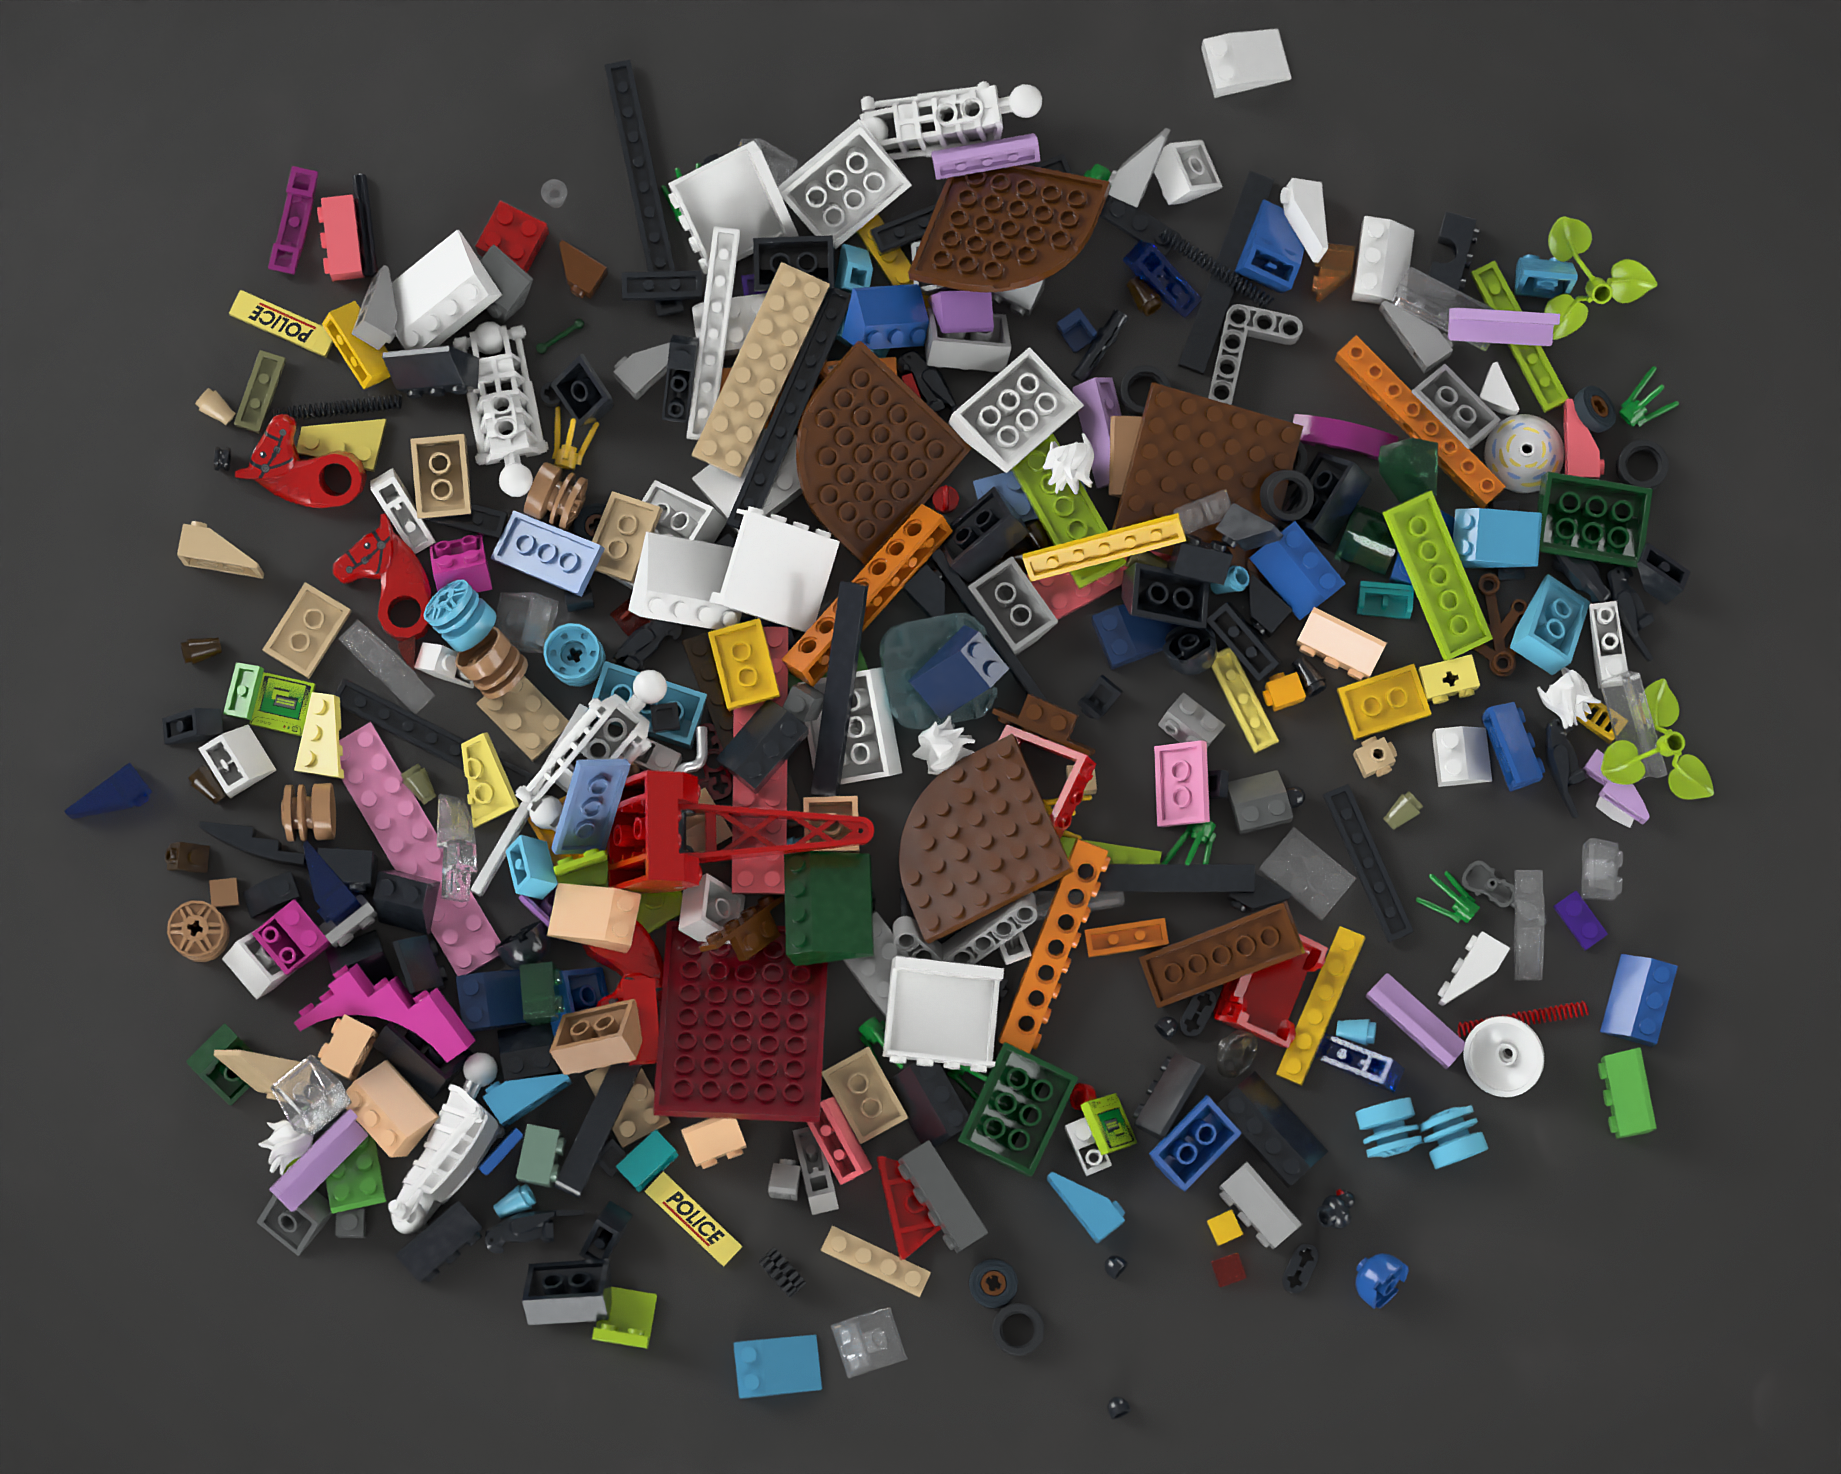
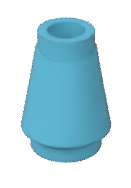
M1241 566L1229 567L1224 585L1211 582V589L1215 594L1243 591L1249 584V574Z
M1370 1019L1338 1020L1336 1037L1365 1046L1368 1043L1374 1044L1377 1023L1370 1022Z
M527 1184L523 1186L517 1185L498 1203L494 1204V1209L499 1218L503 1219L532 1209L536 1199Z

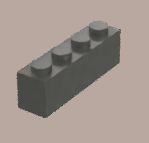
M929 1140L898 1160L900 1163L898 1169L905 1180L910 1179L914 1185V1195L921 1204L925 1202L930 1210L928 1212L930 1220L936 1227H941L945 1234L942 1236L943 1240L950 1250L955 1249L958 1253L988 1233Z

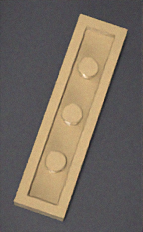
M834 1226L831 1227L821 1249L822 1252L919 1298L931 1274L930 1271L906 1260H900L898 1256Z

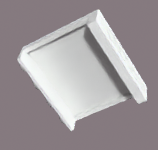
M754 141L668 183L672 192L668 195L673 207L675 209L679 208L682 215L678 217L683 229L685 231L689 230L692 237L688 240L695 253L699 251L702 259L698 260L705 275L708 274L714 226L741 230L737 261L753 254V238L799 237L762 151Z
M749 506L748 511L737 509L736 513L744 515L721 592H712L709 602L788 628L791 627V629L806 632L816 622L840 541L831 539V533L816 529L815 533L808 531V525L794 521L793 526L786 524L787 518L771 514L770 518L763 516L764 511Z
M900 956L894 957L891 965L883 1057H890V1062L906 1063V1059L917 1060V1065L933 1066V1062L944 1063V1068L960 1069V1065L971 1066L970 1071L987 1072V1068L994 1067L995 1062H992L999 985L1003 979L1004 968Z

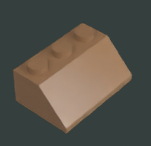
M1111 416L1109 495L1121 498L1142 420L1140 416Z
M635 999L562 1015L550 1053L564 1075L581 1073L585 1070L599 1067L604 1068L608 1065L636 1060L642 1043V1035Z

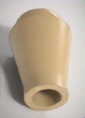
M210 388L195 403L199 407V411L222 422L225 426L236 415L216 390L213 392Z

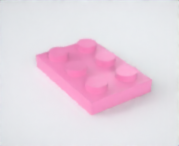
M1201 740L1154 746L1157 826L1170 827L1210 822L1207 742Z

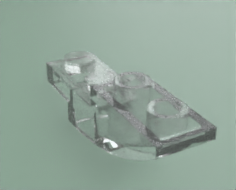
M359 620L338 638L414 714L418 713L435 696L417 677V674Z
M439 794L437 847L443 848L441 898L467 902L470 901L471 874L477 873V847L472 819L463 798Z
M1515 870V980L1542 981L1545 911L1543 870Z

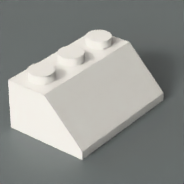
M1364 216L1361 225L1351 300L1381 304L1386 300L1397 307L1404 308L1414 237L1413 229L1391 219Z

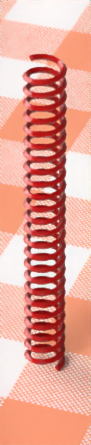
M1581 1001V1003L1576 1002L1575 1005L1571 1003L1569 1006L1566 1003L1565 1006L1562 1004L1559 1007L1555 1005L1554 1009L1550 1006L1549 1009L1544 1007L1543 1010L1539 1008L1538 1011L1534 1009L1533 1012L1528 1010L1527 1013L1523 1011L1522 1014L1518 1012L1517 1015L1512 1013L1506 1016L1518 1020L1520 1016L1521 1021L1524 1022L1525 1014L1527 1024L1530 1026V1015L1533 1024H1536L1535 1013L1540 1024V1012L1544 1023H1546L1545 1011L1547 1012L1549 1022L1552 1021L1551 1011L1554 1021H1557L1556 1009L1560 1020H1562L1561 1008L1566 1020L1568 1018L1567 1008L1570 1018H1573L1572 1006L1576 1017H1578L1577 1005L1582 1017L1583 1005L1587 1016L1589 1012L1586 1003ZM1482 1018L1479 1021L1475 1019L1474 1022L1470 1020L1469 1024L1466 1021L1463 1024L1459 1022L1458 1037L1461 1038L1460 1025L1463 1035L1466 1037V1026L1470 1034L1471 1024L1474 1029L1476 1023L1478 1025L1484 1020Z

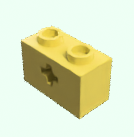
M1472 654L1422 666L1417 671L1427 702L1433 701V704L1449 701L1448 697L1459 695V698L1472 696L1475 694L1474 690H1477L1480 686ZM1446 676H1449L1450 679H1455L1451 687L1449 683H1443Z

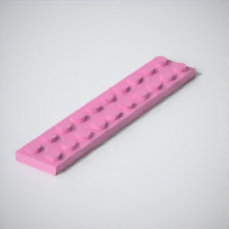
M369 722L340 739L339 745L343 748V756H340L341 769L344 770V779L342 781L394 869L440 881L431 932L457 976L469 975L500 957L495 947L501 941L414 794L402 783L404 780L401 777V772L372 723Z

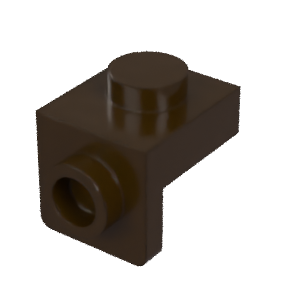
M186 842L170 843L165 853L167 870L207 873L210 846Z

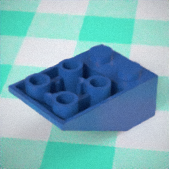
M1266 200L1262 201L1234 271L1279 293L1286 292L1292 288L1304 253V246L1284 215L1283 208Z

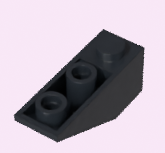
M672 335L669 345L662 420L689 422L699 338Z

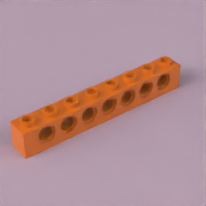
M1357 335L1337 352L1335 361L1480 508L1486 509L1502 494L1506 486L1456 438Z
M921 504L852 580L854 583L869 585L862 632L953 532L941 514ZM838 597L781 659L792 675L812 687L828 671Z
M1076 838L1068 858L1074 872L1060 878L1031 953L1032 956L1029 958L998 1038L999 1043L1004 1044L1006 1042L1029 1054L1032 1048L1037 1049L1042 1034L1038 1033L1042 1023L1047 1024L1052 1009L1048 1008L1051 998H1057L1062 985L1058 983L1061 972L1066 974L1071 962L1068 954L1071 947L1076 948L1080 940L1081 933L1077 932L1081 922L1086 923L1091 908L1087 907L1090 898H1095L1101 885V882L1097 881L1101 871L1106 872L1111 857L1107 856V849ZM1084 863L1092 866V874L1087 878H1081L1078 875V868ZM1072 889L1082 891L1083 897L1080 902H1069L1068 894ZM1069 914L1073 918L1072 925L1066 929L1060 928L1058 925L1059 917ZM1052 940L1062 941L1063 949L1060 953L1052 954L1049 952L1048 945ZM1043 965H1049L1053 968V974L1048 979H1042L1038 975V971ZM1038 990L1043 993V1000L1039 1004H1031L1028 1000L1029 994L1032 991ZM1023 1016H1030L1034 1020L1033 1026L1028 1030H1023L1019 1027V1020Z

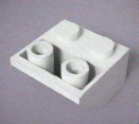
M249 725L223 733L198 748L230 799L276 771V768Z

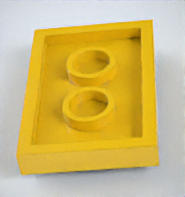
M760 618L708 632L728 711L781 697Z
M1414 664L1337 689L1354 740L1422 719L1432 714Z

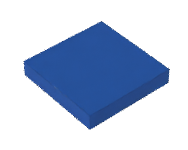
M513 1127L479 1163L477 1168L485 1175H488L523 1138V1134Z

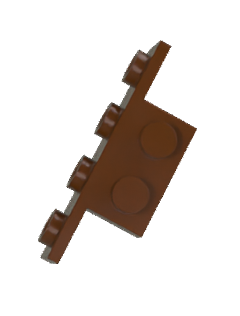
M1028 694L1020 715L1001 707L993 708L992 713L999 716L997 720L1004 724L1012 726L1015 723L1022 726V730L1036 736L1040 734L1046 737V740L1067 746L1088 756L1094 755L1096 751L1070 738L1079 715L1035 695Z
M767 894L759 898L756 906L748 907L740 912L741 917L723 924V930L709 934L706 937L707 941L699 946L700 951L718 949L730 941L739 961L748 960L781 936L769 911L785 900V895L773 897L772 894Z

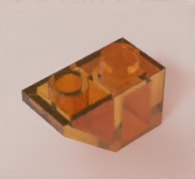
M1328 243L1327 251L1319 263H1315V266L1319 267V274L1313 277L1312 292H1316L1317 301L1323 300L1350 279L1353 270L1355 246Z

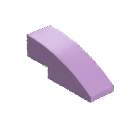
M1597 749L1583 769L1587 775L1604 785L1598 795L1643 825L1650 816L1633 784H1616L1604 777L1601 772L1604 754Z

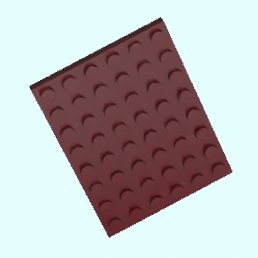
M667 921L653 1108L654 1116L820 1122L828 962L795 966L786 955V926H777L781 936L748 960L739 961L731 944L725 943L718 949L701 952L699 946L705 942L697 941L678 930V921Z

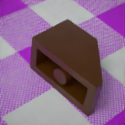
M561 240L559 246L568 286L571 287L570 292L581 299L585 296L591 300L608 275L607 267Z

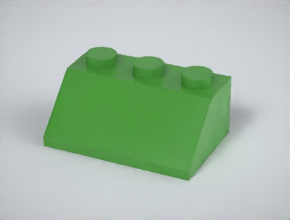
M1641 1048L1602 1057L1601 1063H1598L1600 1078L1605 1079L1607 1090H1603L1605 1105L1610 1106L1612 1116L1608 1118L1611 1133H1615L1617 1139L1646 1134L1655 1130L1656 1123Z

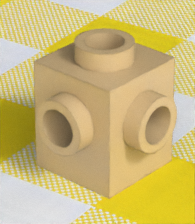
M1376 736L1361 743L1363 747L1356 749L1353 753L1364 778L1375 773L1377 777L1392 771L1391 766L1396 762L1394 757L1397 756L1391 742L1387 743L1385 737L1377 740ZM1373 754L1378 755L1380 759H1376Z

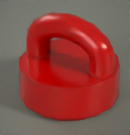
M947 485L938 488L933 494V506L940 513L947 514L953 512L959 503L957 491Z
M1083 1083L1076 1084L1070 1095L1072 1107L1082 1111L1081 1104L1097 1099L1094 1088L1089 1084Z

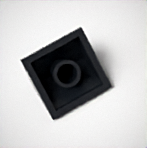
M376 929L353 938L343 947L339 945L336 948L331 947L325 950L333 974L345 965L350 969L358 964L373 986L385 977L388 981L395 977Z

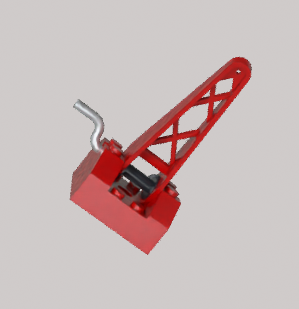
M696 727L697 756L694 761L680 764L675 771L646 770L627 777L608 839V888H616L639 894L678 892L699 885V881L702 878V868L699 863L864 845L873 838L874 826L869 819L860 816L698 804L701 796L698 777L688 773L698 771L704 766L707 761L708 746L707 727ZM705 815L706 852H694L693 848L686 844V817ZM716 816H721L746 832L720 851H717ZM733 817L766 819L750 829ZM776 819L794 820L811 831L795 844L778 846L757 833ZM806 821H820L825 823L816 828ZM835 822L851 830L849 834L840 840H834L822 831ZM863 829V833H859L858 830ZM816 835L825 840L823 842L806 843ZM751 836L767 846L734 849Z

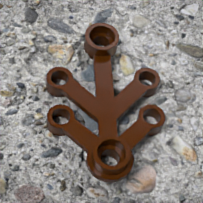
M1487 573L1481 576L1477 588L1485 596L1490 625L1487 623V626L1493 638L1494 650L1481 644L1469 651L1474 650L1489 660V667L1495 675L1506 677L1512 674L1516 668L1514 656L1517 652L1511 649L1510 645L1507 649L1505 648L1504 637L1519 616L1524 615L1528 606L1523 599H1516L1511 604L1510 612L1501 623L1495 594L1500 587V581L1496 575ZM1490 582L1493 588L1486 590L1483 587V583ZM1520 603L1523 605L1524 610L1517 612L1514 605ZM1498 660H1505L1507 662V667L1500 668L1498 666Z

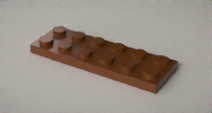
M1286 901L1141 956L1139 959L1156 1006L1161 1008L1306 952Z

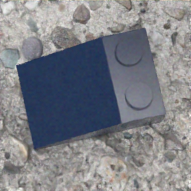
M1125 604L1095 614L1091 620L1111 670L1162 651L1163 645L1166 643V635L1175 627L1180 626L1129 615Z
M964 625L908 682L937 717L943 719L991 688L1009 668L979 631Z
M525 968L456 976L461 1018L470 1033L546 1021L539 968L533 971Z

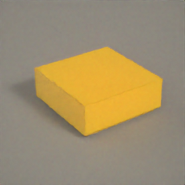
M1232 1210L1207 1220L1217 1246L1243 1235Z

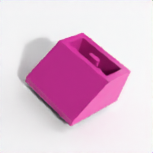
M468 535L462 539L440 541L429 546L437 592L456 580H465L477 593L492 590L482 535Z
M295 899L252 933L286 975L311 962L331 945L322 931Z

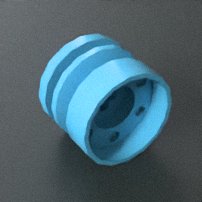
M456 580L441 588L431 598L425 608L424 619L433 626L434 630L442 633V638L456 652H463L480 643L489 634L496 621V612L483 599L479 598L478 593L472 589L468 582Z
M568 623L558 626L549 634L544 644L543 655L546 665L561 682L569 686L582 687L594 682L600 675L606 660L603 645L590 629L581 624ZM574 653H578L580 655V661L577 663L573 660Z
M1410 1097L1385 1102L1355 1112L1360 1130L1373 1129L1374 1134L1365 1138L1363 1143L1370 1144L1376 1142L1377 1147L1366 1150L1367 1157H1389L1407 1152L1414 1146L1423 1143L1421 1136L1410 1138L1408 1136V1133L1419 1130L1418 1125L1405 1126L1404 1120L1415 1115Z
M1472 1105L1447 1109L1432 1115L1428 1120L1419 1125L1420 1132L1433 1129L1434 1134L1423 1138L1424 1142L1437 1141L1439 1144L1438 1147L1429 1152L1435 1169L1453 1164L1489 1149L1482 1132L1469 1134L1468 1128L1478 1122L1477 1118L1464 1121V1116L1474 1112Z

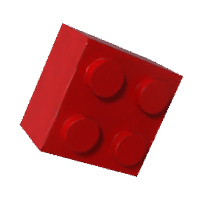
M500 200L475 247L478 255L484 257L490 247L495 245L527 273L543 245L549 229L547 223Z

